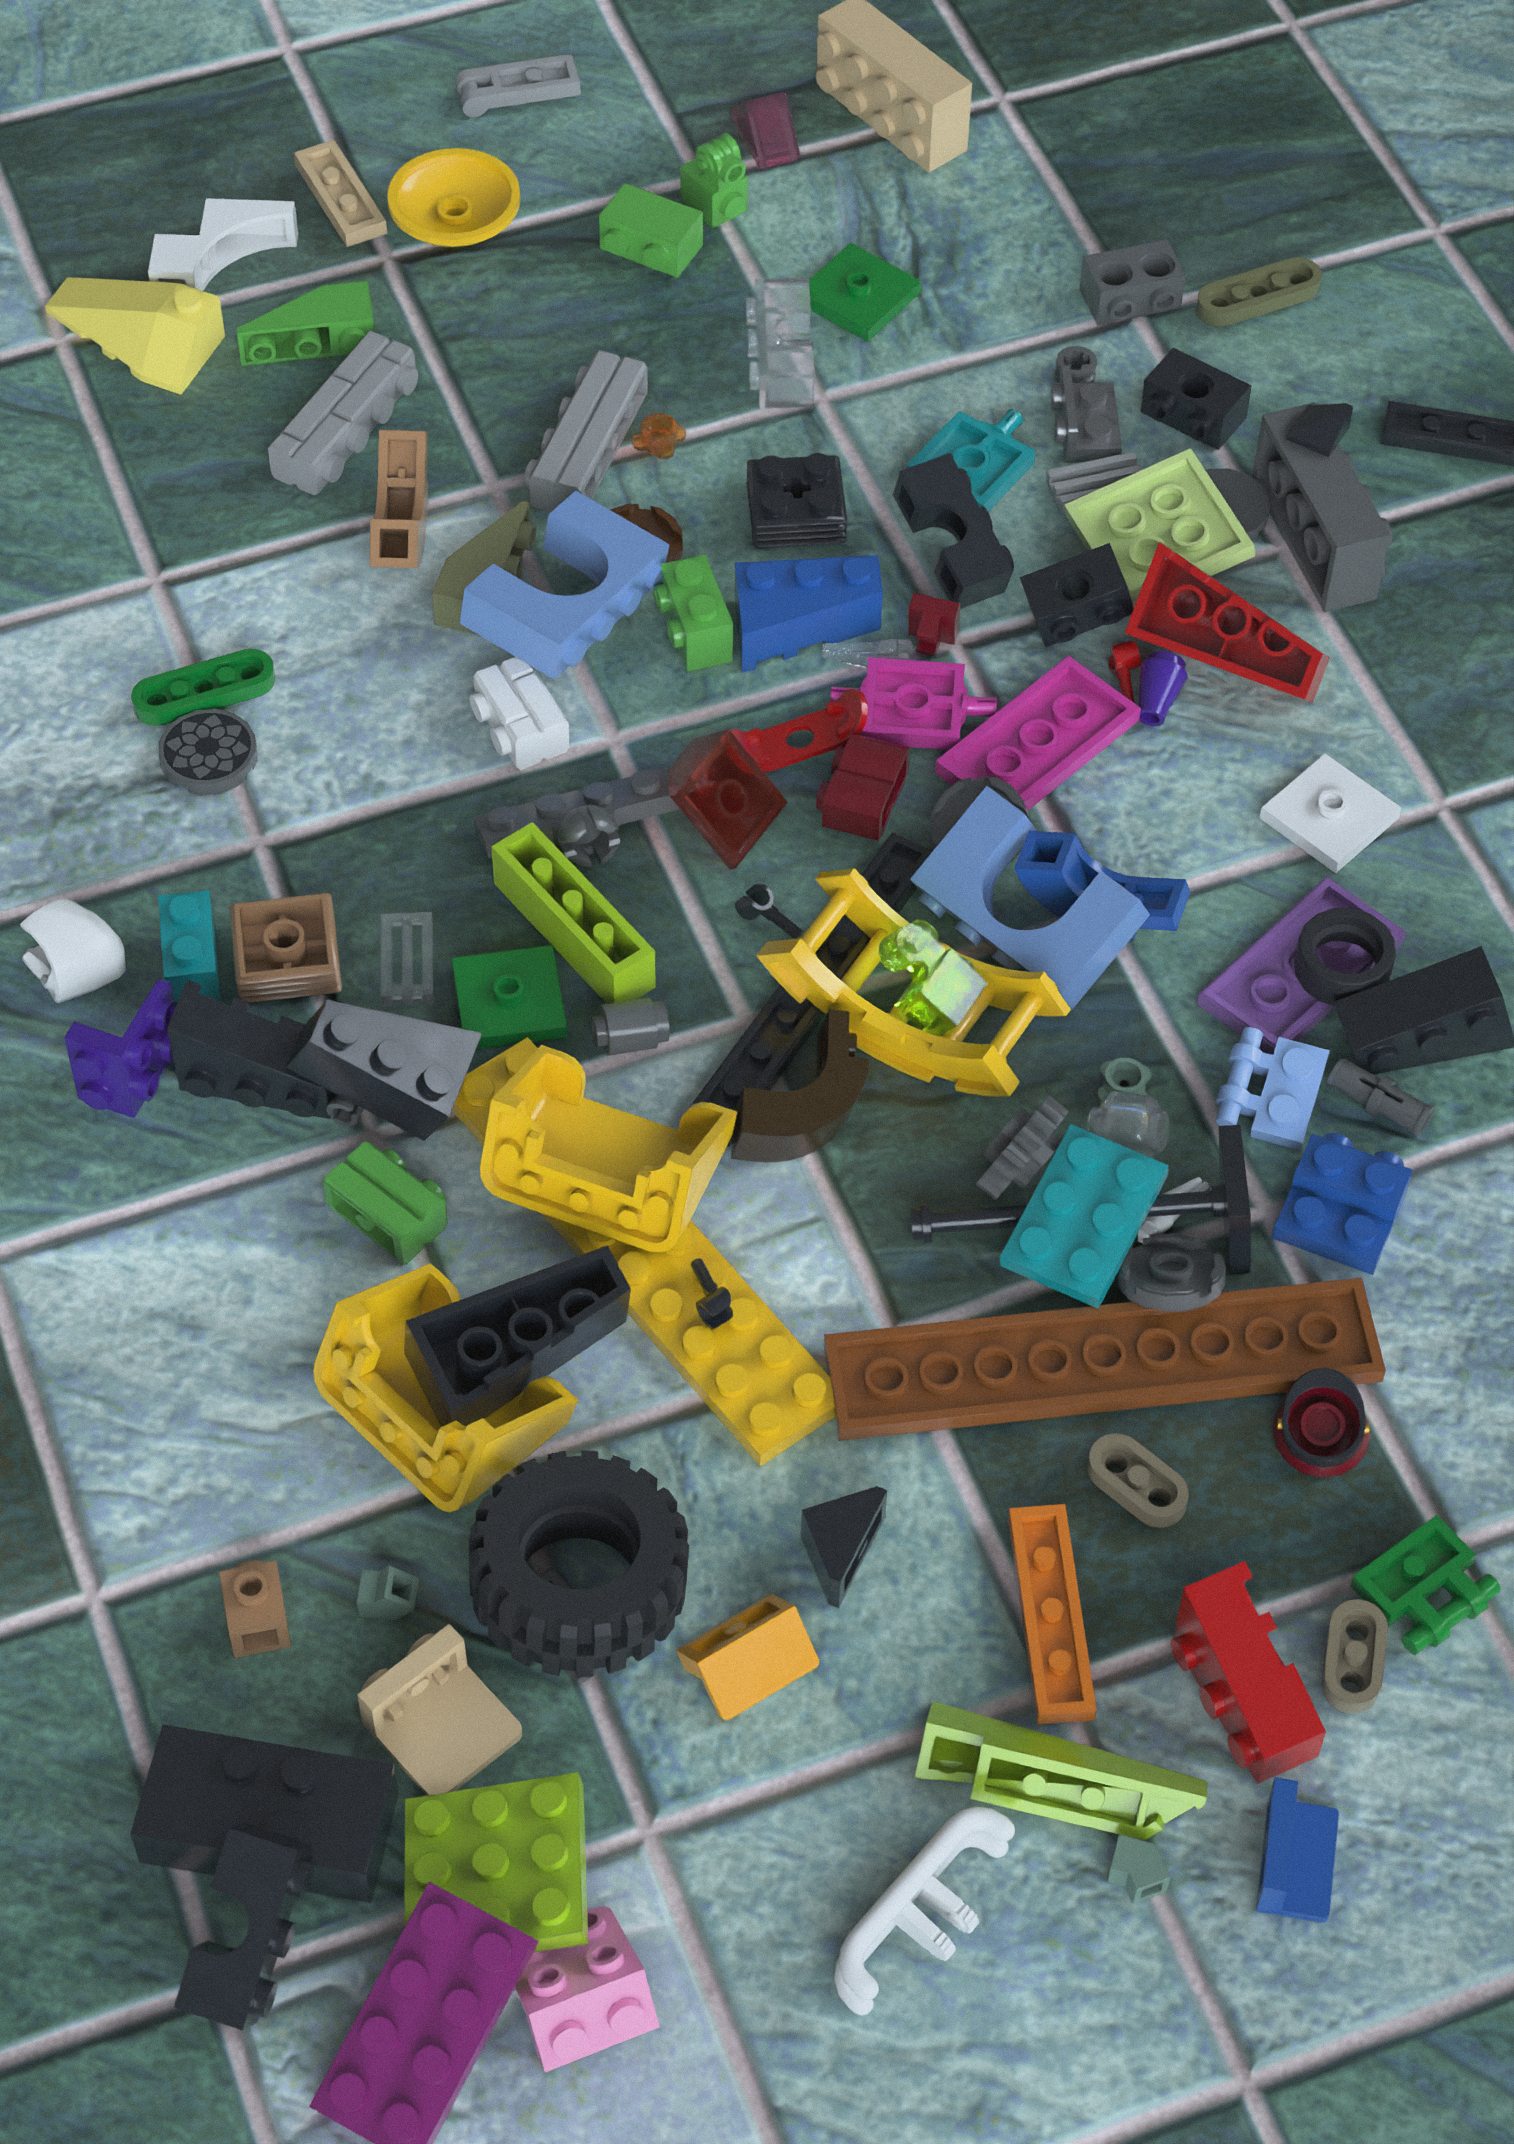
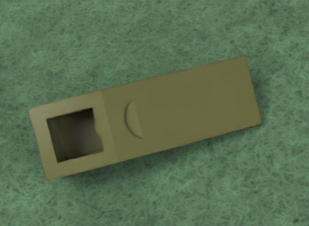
M520 502L446 558L432 591L435 625L475 633L460 624L464 589L490 565L495 564L520 579L523 567L522 556L525 550H532L537 532L536 523L531 522L530 502Z

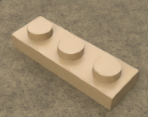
M335 140L294 152L296 168L346 247L387 234L385 218Z

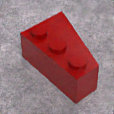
M1243 1561L1184 1587L1173 1639H1171L1170 1645L1174 1658L1183 1671L1190 1670L1199 1684V1697L1205 1711L1212 1719L1219 1718L1228 1733L1227 1742L1234 1760L1241 1768L1248 1767L1255 1781L1259 1784L1318 1757L1326 1730L1294 1663L1285 1666L1273 1647L1267 1633L1276 1630L1277 1627L1270 1612L1258 1615L1245 1587L1246 1581L1252 1579L1253 1576L1246 1561Z

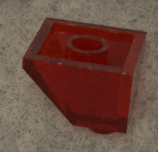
M729 729L694 738L667 770L669 796L730 870L738 867L788 803Z

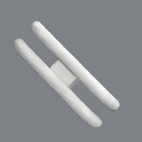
M978 1806L957 1812L944 1823L848 1933L840 1948V1956L835 1964L834 1981L840 1998L851 2011L858 2015H865L872 2010L873 1998L877 1995L879 1986L875 1978L865 1969L863 1963L896 1925L941 1961L948 1960L955 1952V1946L950 1938L943 1931L939 1930L914 1905L918 1900L964 1933L967 1932L969 1934L978 1925L979 1919L973 1910L939 1882L937 1878L958 1853L965 1848H979L994 1858H1000L1008 1851L1007 1841L1015 1834L1014 1824L1009 1818L992 1808Z

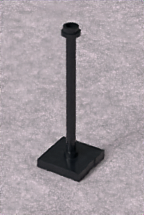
M1241 1125L1219 1126V1184L1210 1185L1211 1191L1158 1195L1147 1217L1212 1212L1213 1218L1223 1217L1229 1275L1251 1273V1212ZM921 1203V1207L911 1208L913 1240L924 1239V1243H932V1233L1016 1227L1027 1205L931 1212L930 1203Z

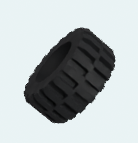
M581 1450V1456L571 1457L566 1456V1451L548 1454V1461L539 1464L536 1459H531L517 1466L516 1477L513 1478L510 1474H506L492 1486V1496L488 1495L480 1502L476 1510V1523L471 1525L469 1536L470 1595L473 1597V1610L479 1624L488 1626V1637L500 1649L511 1646L512 1659L525 1666H530L532 1661L542 1664L543 1673L560 1676L561 1670L576 1671V1678L593 1677L594 1669L605 1667L607 1673L610 1674L625 1669L627 1658L631 1656L636 1661H641L654 1651L655 1639L659 1642L666 1640L674 1629L675 1617L682 1612L686 1594L689 1558L688 1528L685 1517L677 1512L678 1502L671 1492L664 1487L657 1491L658 1479L643 1468H640L638 1472L631 1470L630 1461L615 1455L612 1456L611 1461L598 1458V1451ZM579 1537L598 1540L610 1545L619 1551L631 1566L620 1577L608 1584L590 1589H570L544 1580L526 1562L535 1552L549 1543L565 1538Z

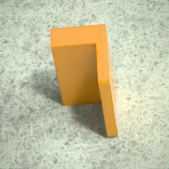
M772 1593L676 1649L684 1670L703 1681L718 1716L724 1720H729L819 1665V1659L795 1605Z

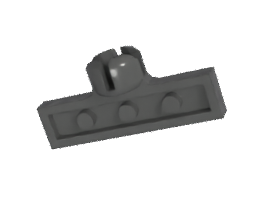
M662 768L654 771H639L631 777L607 783H592L584 789L560 795H545L537 801L513 807H498L489 813L474 816L473 818L476 834L488 859L492 858L491 846L533 822L552 843L561 847L569 861L582 867H592L588 856L595 854L599 864H604L615 854L620 845V837L616 831L619 830L618 826L679 810L677 792Z

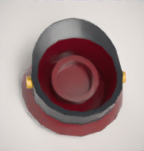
M1319 1368L1306 1372L1293 1383L1285 1401L1278 1408L1273 1420V1436L1277 1450L1289 1465L1300 1473L1326 1478L1343 1475L1356 1467L1365 1456L1370 1441V1425L1365 1415L1362 1396L1357 1386L1345 1374L1334 1369Z

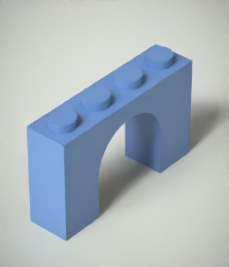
M574 491L548 515L543 550L586 574L594 581L597 587L589 592L578 595L550 594L536 589L499 566L492 564L465 587L460 624L555 680L569 666L575 667L584 657L586 650L597 640L601 642L606 639L614 624L624 615L630 616L638 607L641 599L649 591H654L655 585L661 584L662 567L659 564L666 563L670 544L578 491Z
M986 786L910 878L911 882L922 893L917 898V901L939 919L946 912L958 921L954 929L975 947H978L984 941L996 952L991 958L1002 968L1027 972L1044 971L1056 984L1059 993L1073 1010L1150 914L1140 899L1100 871L1070 909L1054 923L1036 930H1017L998 922L993 910V891L997 879L1023 847L1028 832L1036 831L1025 813Z

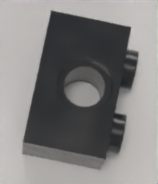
M1173 347L1144 379L1140 412L1190 436L1194 440L1219 450L1247 418L1252 385Z
M1110 543L1020 577L1029 607L1045 647L1058 642L1070 641L1079 634L1103 625L1115 624L1122 618L1131 615L1134 609L1127 584Z

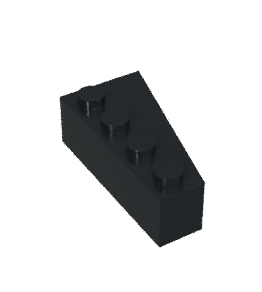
M607 1245L406 1320L404 1354L440 1426L443 1427L453 1421L467 1426L479 1419H485L523 1393L529 1382L543 1376H548L624 1324L627 1320L631 1288Z

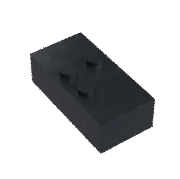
M162 1724L130 1833L139 1863L214 1876L229 1827L247 1823L312 1844L307 1861L314 1863V1871L307 1892L371 1903L399 1796L394 1764Z

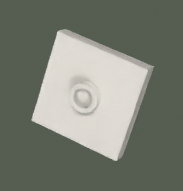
M1324 754L1261 807L1260 819L1334 873H1337L1399 819L1401 807L1327 754Z

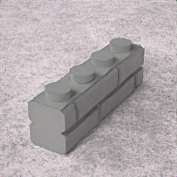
M369 331L268 447L271 474L274 478L291 486L296 484L298 489L314 496L319 494L328 482H336L343 472L345 462L353 452L360 453L367 445L370 432L378 423L385 424L389 420L394 404L403 394L410 395L415 389L418 381V371L416 370L415 355L412 348L395 340L390 342L387 337Z
M599 350L598 353H595L588 367L583 365L580 367L575 380V393L572 398L567 396L563 398L559 408L556 428L549 427L546 430L542 440V454L538 460L531 459L525 471L524 485L529 487L530 504L534 509L551 513L574 491H578L590 499L594 497L648 393L647 366L644 362L624 357L622 360L616 354Z

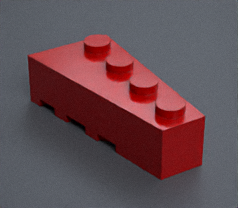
M1161 542L1158 543L1125 634L1313 703L1330 657Z

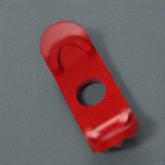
M848 689L836 701L827 703L826 707L822 710L761 731L759 728L747 732L733 729L726 735L725 739L731 753L741 762L743 767L758 772H770L835 750L839 745L845 746L853 733L860 735L865 727L868 716V704L862 691ZM799 730H806L814 735L812 743L803 748H793L786 743L787 738L793 732Z

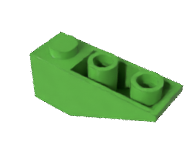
M368 281L323 285L236 328L241 365L349 355L369 331L375 332Z

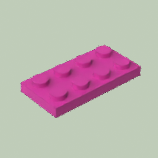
M1067 656L936 760L935 773L951 786L959 780L970 777L972 780L977 778L985 779L984 776L997 777L1013 786L1023 799L1028 811L1136 724L1140 719L1141 708L1072 657Z

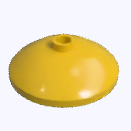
M464 148L440 149L415 157L395 173L390 181L387 192L389 212L398 227L420 241L442 247L474 245L497 235L513 221L518 213L521 201L517 177L504 162L490 154Z

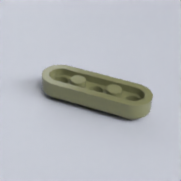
M1294 257L1206 284L1198 293L1197 315L1205 323L1221 327L1308 301L1319 292L1322 271L1312 260Z

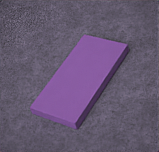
M1326 877L1205 987L1198 995L1197 1005L1240 1036L1245 1027H1253L1263 1033L1259 1049L1264 1053L1273 1055L1278 1037L1299 1042L1335 1008V1006L1319 1002L1307 993L1295 976L1294 958L1298 939L1305 923L1317 913L1332 908H1354L1370 913L1383 922L1394 937L1396 949L1404 943L1406 931L1329 877ZM1332 941L1320 945L1315 950V955L1322 964L1331 970L1343 974H1359L1372 969L1375 965V961L1370 953L1360 946L1349 942Z

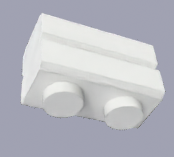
M514 657L503 661L499 667L495 664L475 673V676H473L475 694L469 697L471 708L480 723L488 721L491 726L490 735L493 745L500 756L508 754L515 767L522 770L540 763L542 758L548 760L567 752L568 748H570L569 723L532 666Z

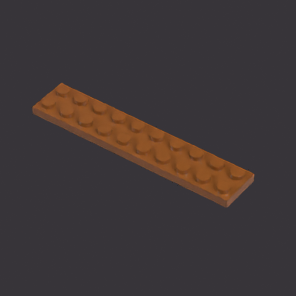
M1362 1278L1221 1292L1220 1296L1209 1304L1188 1311L1165 1312L1145 1308L1135 1302L1100 1305L1099 1309L1088 1306L824 1334V1350L828 1375L830 1376L839 1441L1289 1392L1293 1383L1300 1376L1308 1371L1319 1368L1339 1371L1349 1377L1355 1385L1383 1382L1386 1372Z

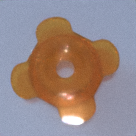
M661 413L652 414L641 422V433L633 436L632 445L636 450H647L648 453L657 456L659 459H669L674 456V448L678 442L686 439V431L682 426H677L676 421L671 416Z

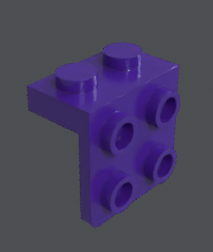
M163 979L156 981L123 1037L75 1021L73 1022L64 1038L79 1100L97 1110L109 1109L135 1118L143 1103L153 1099L159 1087L162 1071L168 1061L174 1062L167 1031L177 1006V1002L174 1001L171 982Z

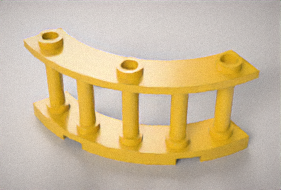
M855 868L820 872L815 880L830 897V900L801 938L767 941L756 956L770 974L800 1004L807 998L826 1015L829 1009L848 1011L849 1032L856 1033L857 1035L856 1047L875 1059L930 1083L934 1076L956 1082L954 1085L955 1090L959 1092L983 1096L1010 1097L1020 1083L1006 1060V1056L1035 1015L1060 1017L1067 1016L1071 1010L1059 993L1056 984L1044 971L1027 972L993 966L960 954L950 946L937 942L911 925L887 905ZM845 914L871 940L840 980L816 957L815 953ZM887 952L919 972L889 1013H885L857 994L858 990ZM936 983L968 997L940 1037L907 1024ZM988 1005L1012 1011L990 1044L962 1042Z

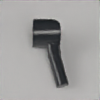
M764 884L753 885L746 891L747 896L741 897L735 903L737 913L744 919L754 920L762 915L793 939L799 938L804 932L773 905V892Z
M698 1258L692 1261L691 1267L706 1296L696 1302V1309L706 1326L713 1330L733 1317V1310L730 1307L731 1295L725 1287L721 1286L718 1288L703 1259Z

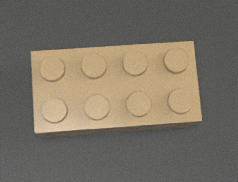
M845 0L818 15L816 83L824 92L832 95L847 107L853 115L861 118L879 136L886 138L901 150L908 159L915 161L928 173L968 150L972 94L971 81L866 0Z

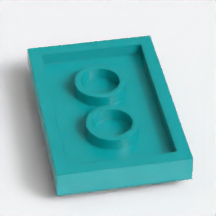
M1070 1124L999 1257L1000 1266L1099 1309L1169 1174L1168 1165Z

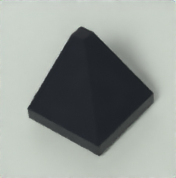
M1347 403L1307 405L1287 433L1286 440L1329 457L1350 427L1353 406Z

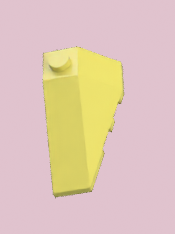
M67 277L45 305L46 312L81 338L89 337L102 347V353L111 360L118 358L128 365L131 374L140 381L182 395L225 337L220 297L181 283Z

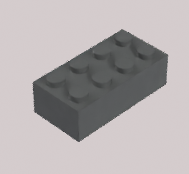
M1313 402L1262 415L1252 478L1260 482L1268 493L1271 517L1324 612L1377 599L1380 581L1385 576L1384 562L1387 548L1392 543V532L1388 521L1385 518H1381L1375 509L1368 486L1362 485L1355 474L1349 453L1343 452L1339 444L1331 455L1327 457L1286 440L1287 433L1307 405H1316Z

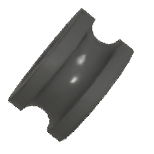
M1069 346L1058 353L1055 370L1057 383H1059L1061 366L1065 365L1081 368V370L1071 369L1072 383H1094L1097 358L1091 350L1081 346Z

